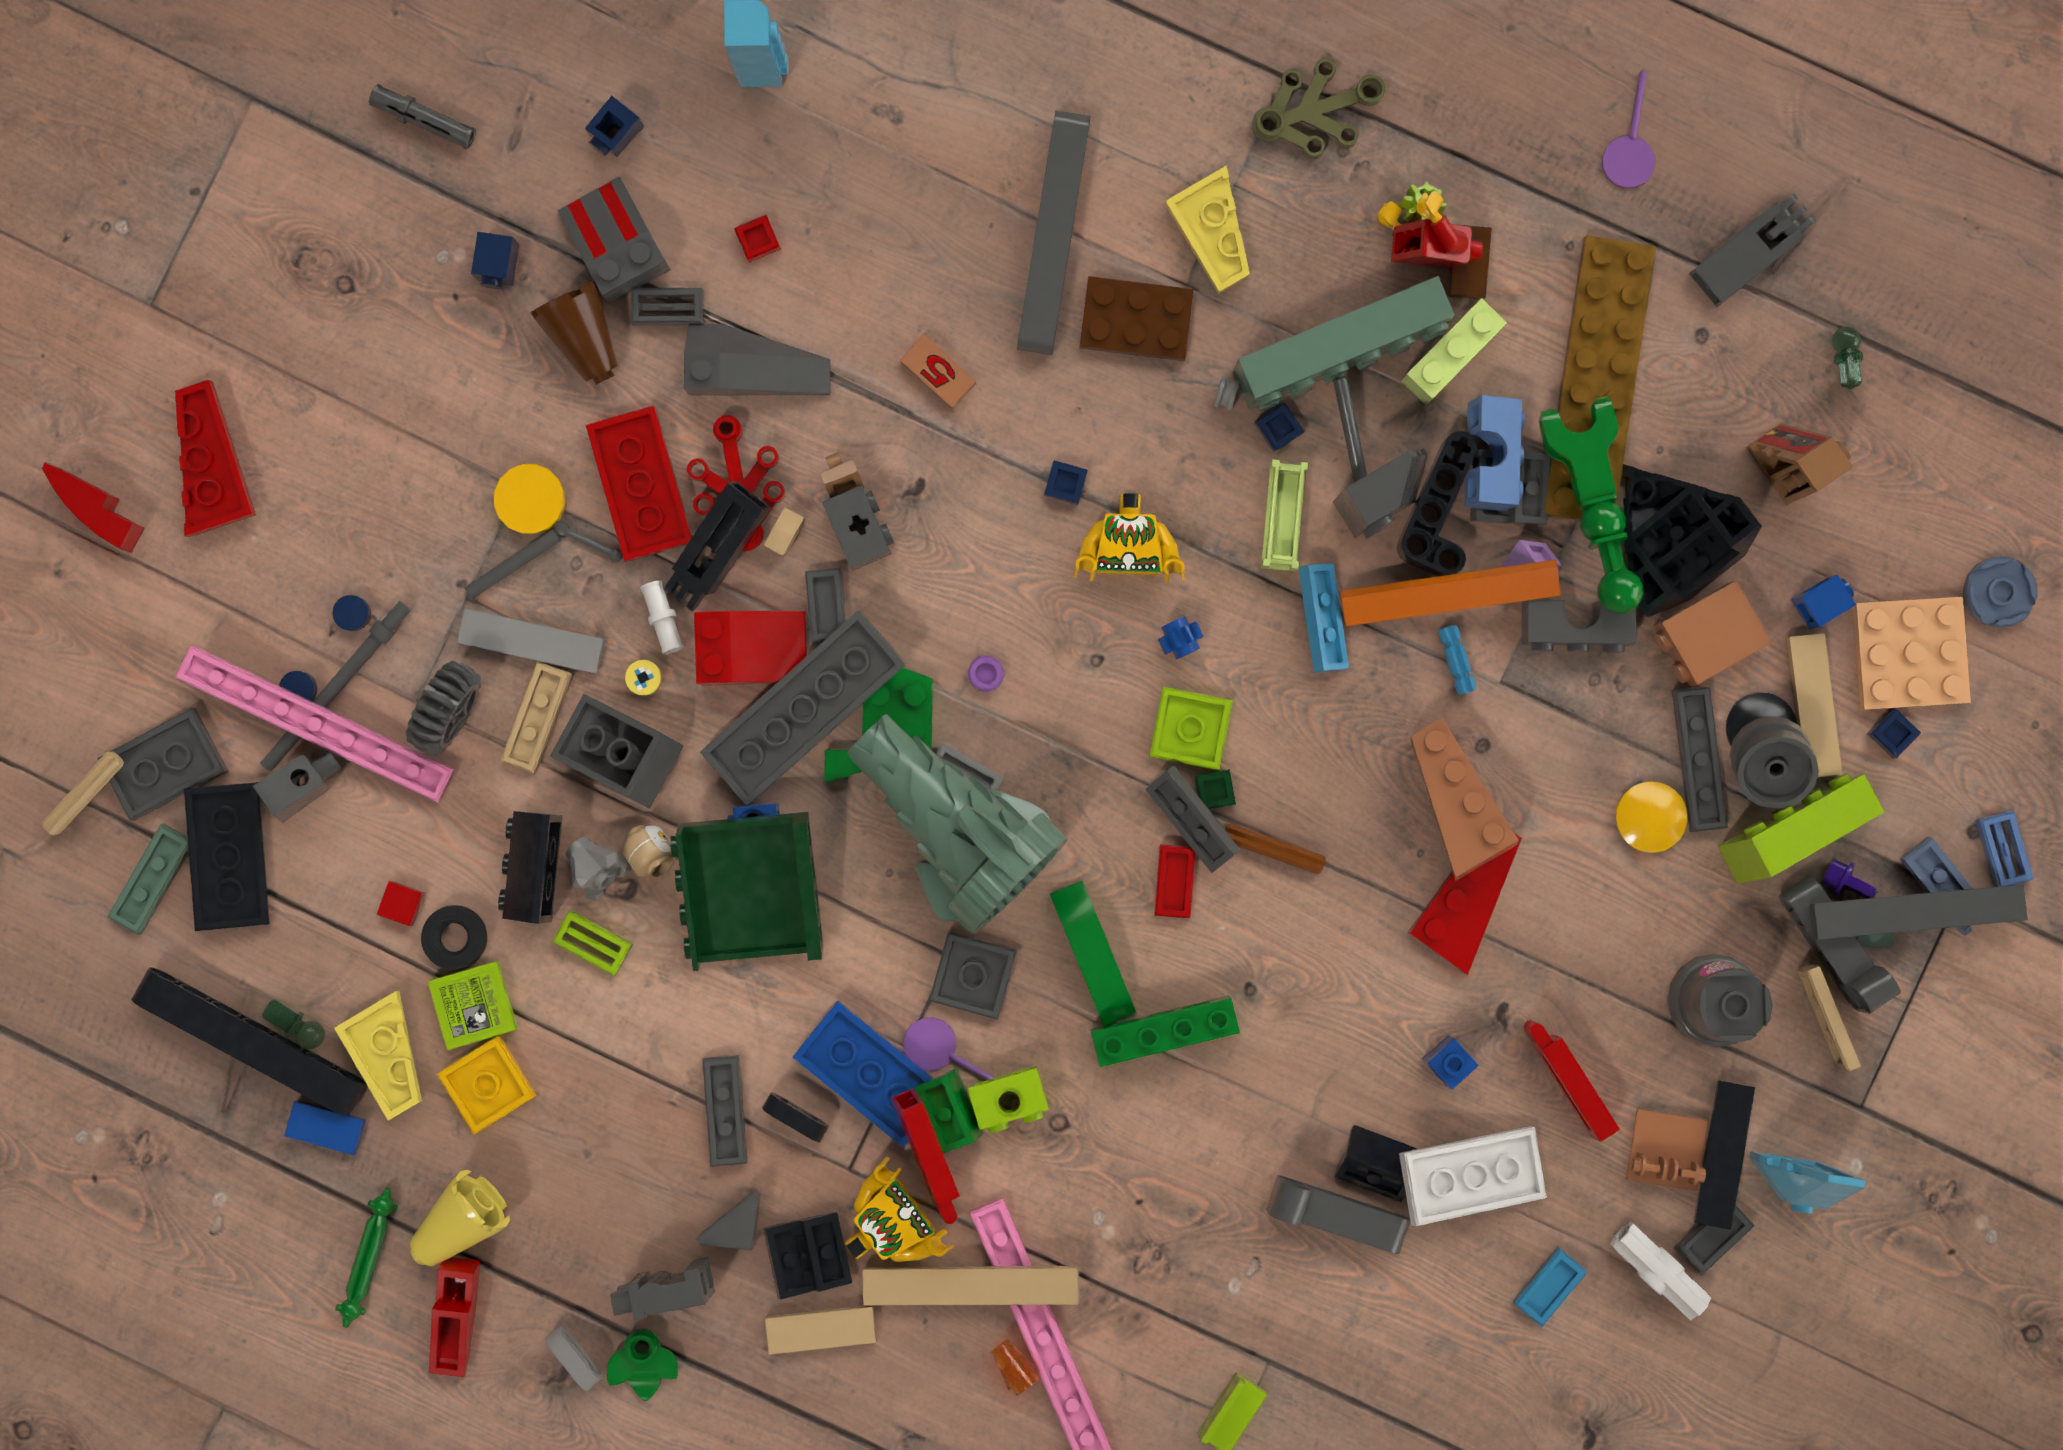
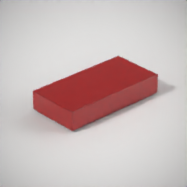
M1160 844L1154 916L1190 919L1195 851L1191 847Z

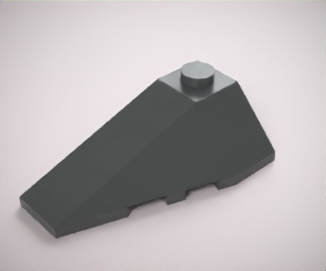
M689 324L684 350V389L689 396L830 395V359L725 324Z

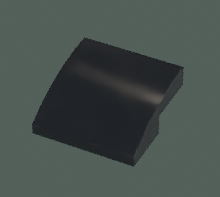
M837 1212L763 1228L778 1299L782 1300L812 1291L820 1292L852 1283Z

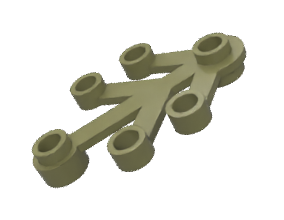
M1323 58L1315 65L1314 77L1299 107L1284 111L1292 93L1300 89L1303 81L1299 71L1289 69L1282 75L1281 87L1272 105L1263 107L1255 113L1252 120V130L1261 141L1275 142L1281 138L1303 149L1304 155L1309 159L1321 157L1325 149L1324 140L1316 135L1309 137L1290 125L1304 122L1336 138L1337 144L1340 147L1351 148L1358 139L1357 129L1353 125H1343L1324 116V114L1358 103H1362L1365 106H1374L1382 100L1385 93V84L1379 76L1370 74L1362 77L1355 89L1318 100L1325 84L1333 79L1336 72L1335 63L1331 59ZM1326 65L1331 69V73L1324 76L1320 74L1319 67ZM1293 76L1297 79L1298 84L1293 87L1288 86L1285 79ZM1370 87L1374 89L1376 95L1368 98L1364 95L1363 89ZM1271 120L1275 123L1276 128L1271 131L1266 130L1263 127V122ZM1344 131L1351 132L1353 140L1350 142L1344 141L1341 138V133ZM1311 142H1316L1320 146V151L1313 153L1309 151L1307 145Z

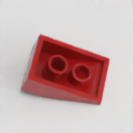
M805 611L694 612L696 684L700 686L778 683L807 657Z

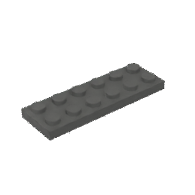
M858 610L700 753L745 805L748 806L904 668L907 663L861 610Z

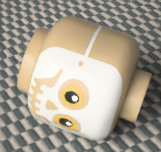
M639 825L628 832L627 840L623 844L622 853L638 876L656 879L666 874L673 867L674 858L671 853V842L660 827L655 825L646 827Z

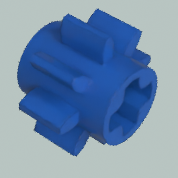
M1184 616L1161 627L1165 636L1159 638L1158 641L1165 655L1173 652L1177 660L1200 649L1197 640L1203 638V634L1197 621L1189 624Z

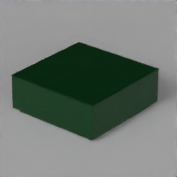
M1230 769L1194 776L1197 795L1208 809L1236 805Z

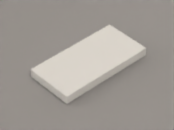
M1532 1126L1399 1153L1410 1221L1413 1226L1547 1198L1535 1127Z

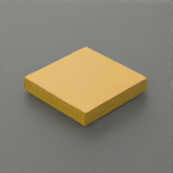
M500 1035L437 1073L438 1078L473 1135L537 1096Z

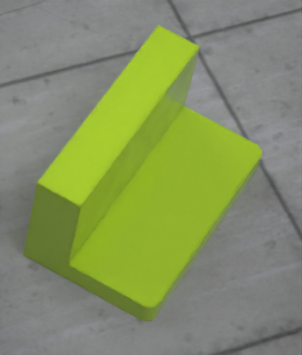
M1236 1372L1197 1432L1199 1441L1205 1445L1209 1442L1219 1450H1232L1267 1397V1392Z

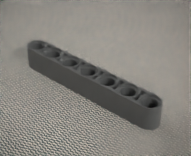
M1055 111L1017 350L1047 355L1053 354L1091 116Z

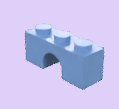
M1481 395L1468 402L1467 432L1474 438L1485 441L1490 446L1493 452V459L1490 467L1479 466L1467 472L1465 507L1506 511L1519 505L1523 495V483L1520 481V466L1524 460V448L1521 446V431L1525 424L1522 399Z

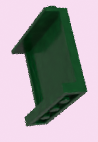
M808 812L679 823L676 836H671V853L673 858L678 857L680 870H675V884L677 892L683 891L684 904H680L679 914L681 925H687L689 938H684V954L686 959L692 960L693 971L699 970L700 963L802 953H807L808 961L822 959L824 944Z

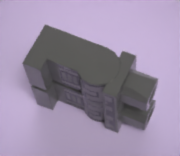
M709 1258L693 1260L681 1273L672 1274L667 1271H660L651 1278L649 1271L638 1273L628 1284L618 1286L617 1291L610 1294L614 1316L632 1312L635 1321L645 1319L649 1314H659L705 1305L715 1293Z

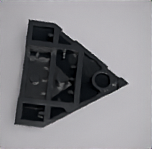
M1623 464V478H1625L1626 498H1623L1624 515L1626 517L1624 533L1626 532L1628 536L1624 542L1625 554L1628 560V570L1634 572L1643 584L1644 595L1638 607L1646 617H1650L1689 601L1747 554L1762 525L1740 497L1720 493L1702 486Z

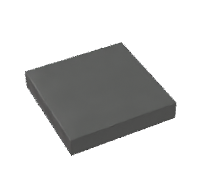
M948 931L929 1001L998 1020L1017 950Z

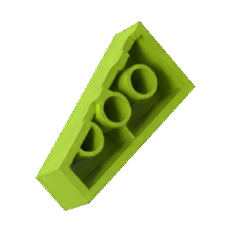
M1848 773L1840 775L1828 782L1830 785L1828 789L1822 792L1820 789L1810 792L1806 798L1801 800V803L1777 810L1772 814V818L1747 827L1743 830L1744 833L1717 846L1737 884L1773 877L1883 814L1885 811L1865 774L1851 778Z

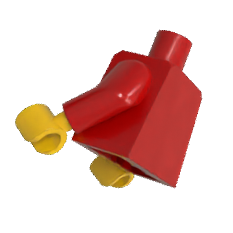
M1432 191L1429 196L1427 193H1423L1416 206V211L1419 215L1431 220L1424 219L1400 224L1397 220L1403 213V210L1392 201L1385 203L1378 213V221L1394 231L1392 233L1391 262L1443 268L1467 264L1469 260L1478 261L1482 255L1483 244L1481 240L1471 239L1472 230L1470 227L1451 224L1445 214L1440 215L1438 210L1444 200L1435 191Z

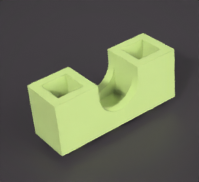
M1481 298L1406 374L1401 382L1427 405L1496 336L1507 322Z

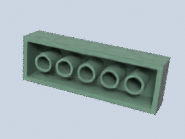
M1439 276L1239 358L1233 373L1236 380L1239 381V387L1249 410L1258 407L1260 411H1264L1280 403L1279 400L1291 393L1293 398L1311 391V386L1315 385L1318 381L1324 380L1325 384L1332 383L1334 378L1345 376L1344 373L1354 366L1357 367L1358 371L1376 364L1378 362L1377 359L1382 357L1383 354L1389 352L1390 356L1394 357L1408 351L1410 345L1419 339H1422L1423 344L1443 336L1442 332L1448 329V324L1455 314Z

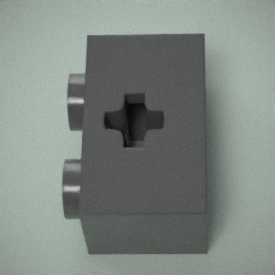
M860 485L822 502L852 571L891 555L888 546L893 544L894 541L887 525L879 526L874 513L880 511L872 491L865 494ZM859 518L863 523H870L865 527L866 534L862 536L857 531L851 532V529L856 527L854 520Z

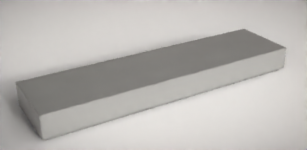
M465 608L457 643L598 674L605 639Z

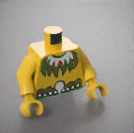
M1125 493L1120 494L1119 514H1105L1104 520L1095 522L1082 540L1079 557L1076 560L1073 577L1077 578L1079 571H1088L1090 573L1089 581L1094 580L1095 573L1162 575L1163 573L1165 583H1169V575L1171 573H1178L1181 575V581L1185 580V565L1180 560L1177 544L1166 525L1157 522L1156 515L1141 514L1140 494Z
M885 1157L860 1186L854 1202L856 1214L853 1218L860 1231L845 1242L847 1248L856 1259L862 1257L872 1248L882 1260L890 1258L895 1262L922 1260L933 1255L943 1256L954 1247V1244L946 1246L941 1242L940 1238L947 1231L942 1229L933 1235L936 1229L898 1178L901 1168L899 1167L895 1172L888 1170L886 1163L890 1158Z

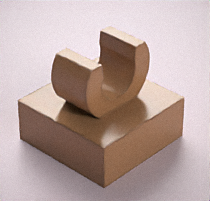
M839 452L825 457L830 469L821 472L820 475L830 498L860 485L862 488L864 487L853 460L843 463Z

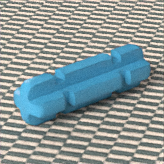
M1451 625L1440 629L1438 634L1441 644H1445L1446 647L1443 650L1451 676H1455L1456 679L1454 681L1456 692L1459 695L1473 692L1476 690V683L1474 677L1469 674L1471 667L1464 645L1459 642L1461 635L1458 627Z

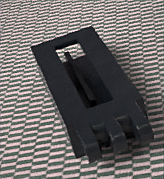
M737 481L727 483L672 567L675 572L666 584L664 591L672 594L680 585L681 588L676 594L675 599L682 603L689 594H692L686 608L693 612L705 595L715 593L771 507ZM707 545L712 549V553L717 554L713 560L708 556L703 557L702 564L698 568L694 563Z

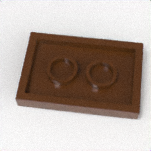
M1088 276L1079 348L1185 361L1194 289Z

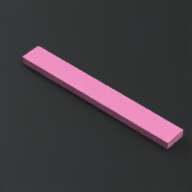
M190 645L175 676L176 679L436 802L440 801L455 770L194 645Z
M1003 1197L970 1211L992 1266H1032ZM1010 1305L1072 1450H1112L1050 1305Z

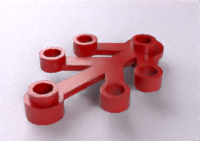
M723 415L715 421L713 433L716 439L723 444L729 482L737 481L753 493L769 469L774 468L778 464L779 454L771 446L760 448L757 453V462L746 478L743 479L737 445L743 434L742 425L734 416ZM725 423L733 425V431L729 435L721 433V426ZM767 451L774 453L775 457L771 463L762 462V455ZM693 459L687 465V473L693 480L704 482L719 494L729 483L711 471L707 463L702 459ZM696 464L704 465V473L700 476H694L692 473V468ZM770 481L765 484L762 501L771 508L743 551H752L762 543L764 530L761 524L775 504L781 502L785 497V488L780 482ZM778 486L781 489V493L777 498H770L768 496L770 487ZM699 494L693 500L694 510L698 514L706 516L715 501L709 494ZM701 499L710 500L711 505L708 510H699L698 503Z

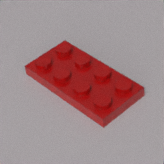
M653 405L587 424L586 429L624 561L630 562L686 546L692 538V533L656 407Z

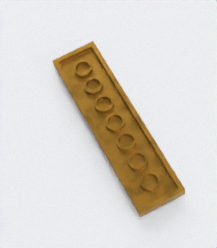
M1586 235L1583 238L1557 411L1565 428L1572 432L1583 433L1592 428L1590 410L1594 400L1602 396L1610 398L1619 430L1607 454L1618 497L1656 246ZM1551 458L1544 513L1551 517L1580 521L1582 511L1579 512L1568 469L1563 463Z

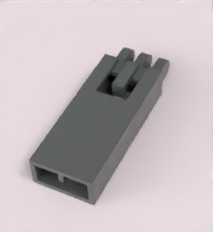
M1795 194L1790 196L1781 205L1777 203L1772 205L1689 273L1716 307L1720 306L1804 237L1802 232L1816 222L1813 216L1806 218L1802 224L1797 220L1798 217L1807 211L1804 205L1791 213L1788 208L1793 206L1798 200ZM1774 224L1775 227L1765 235L1770 241L1780 233L1783 236L1770 247H1767L1758 235Z

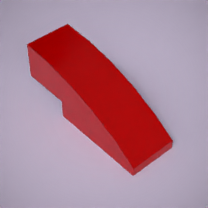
M45 462L42 470L65 506L99 537L121 550L132 553L144 527L114 512L120 499L55 465Z
M451 1257L441 1262L437 1270L436 1302L432 1308L429 1355V1373L456 1377H465L476 1311L480 1260Z

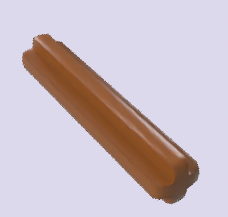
M1227 824L1225 827V831L1238 847L1315 874H1320L1324 868L1326 858L1320 854L1234 824Z

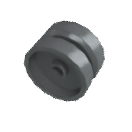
M1774 716L1755 719L1742 727L1732 741L1730 750L1732 768L1740 789L1750 801L1761 807L1775 809L1793 806L1806 798L1814 788L1819 773L1817 759L1808 737L1796 723L1787 718Z

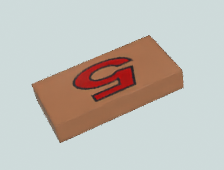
M924 334L900 359V362L951 409L976 384L975 380Z

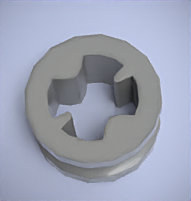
M1222 376L1213 407L1218 408L1220 405H1223L1227 411L1231 412L1239 381L1234 380V382L1230 383L1226 380V377Z

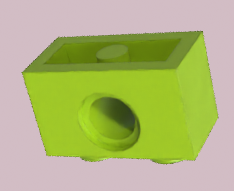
M1037 1065L968 1085L967 1088L979 1129L988 1128L989 1133L1009 1128V1121L1022 1118L1023 1123L1041 1119L1044 1117L1043 1111L1049 1110ZM1011 1091L1018 1095L1020 1103L1015 1109L1006 1110L1001 1107L999 1098L1004 1092Z

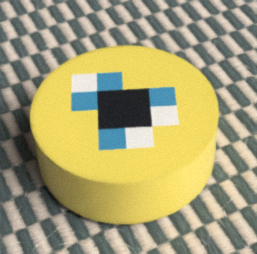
M638 660L628 667L625 681L633 693L649 696L660 688L662 672L655 663L648 660Z

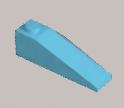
M1754 1151L1750 1152L1751 1161L1779 1199L1791 1204V1210L1813 1214V1208L1826 1210L1865 1188L1866 1180L1822 1162Z

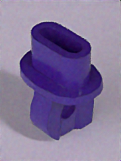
M1833 859L1821 884L1835 890L1834 896L1837 897L1845 889H1848L1866 899L1876 897L1878 891H1876L1875 887L1852 876L1855 863L1851 862L1848 866Z

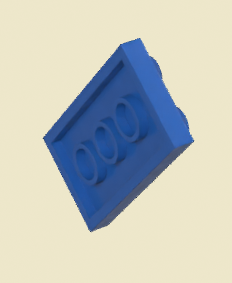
M838 1000L793 1055V1058L904 1148L908 1143V1139L891 1098L912 1088L916 1092L915 1086L934 1078Z

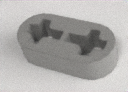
M559 1326L546 1336V1342L553 1354L583 1390L589 1391L602 1380V1374L596 1364L564 1326Z

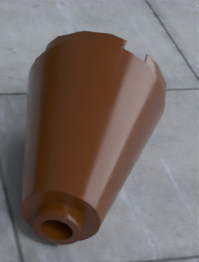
M595 281L580 286L576 291L563 294L530 312L533 319L585 381L593 379L595 385L615 376L612 369L618 365Z

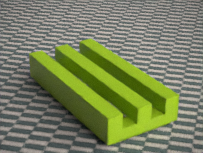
M572 910L568 911L552 940L558 946L613 976L617 975L628 951L633 946L631 942ZM574 921L620 946V951L617 952L571 927V922ZM565 933L615 959L613 964L611 965L563 938Z

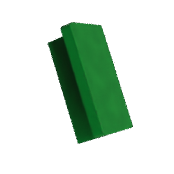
M957 1068L914 1087L918 1097L924 1104L943 1154L973 1143L983 1135V1131L979 1129L974 1109Z

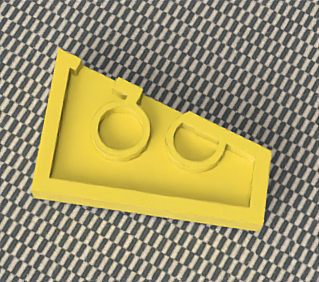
M1226 165L1165 201L1167 209L1218 294L1243 281L1250 275Z
M399 990L334 1027L388 1121L422 1101Z

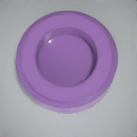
M981 656L971 663L968 677L974 688L982 692H990L1001 685L1004 671L997 659L991 656Z

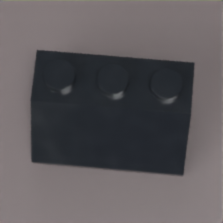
M513 811V818H508L506 839H510L509 854H504L502 861V874L507 875L506 888L500 890L498 909L503 911L502 919L534 924L552 922L563 815Z

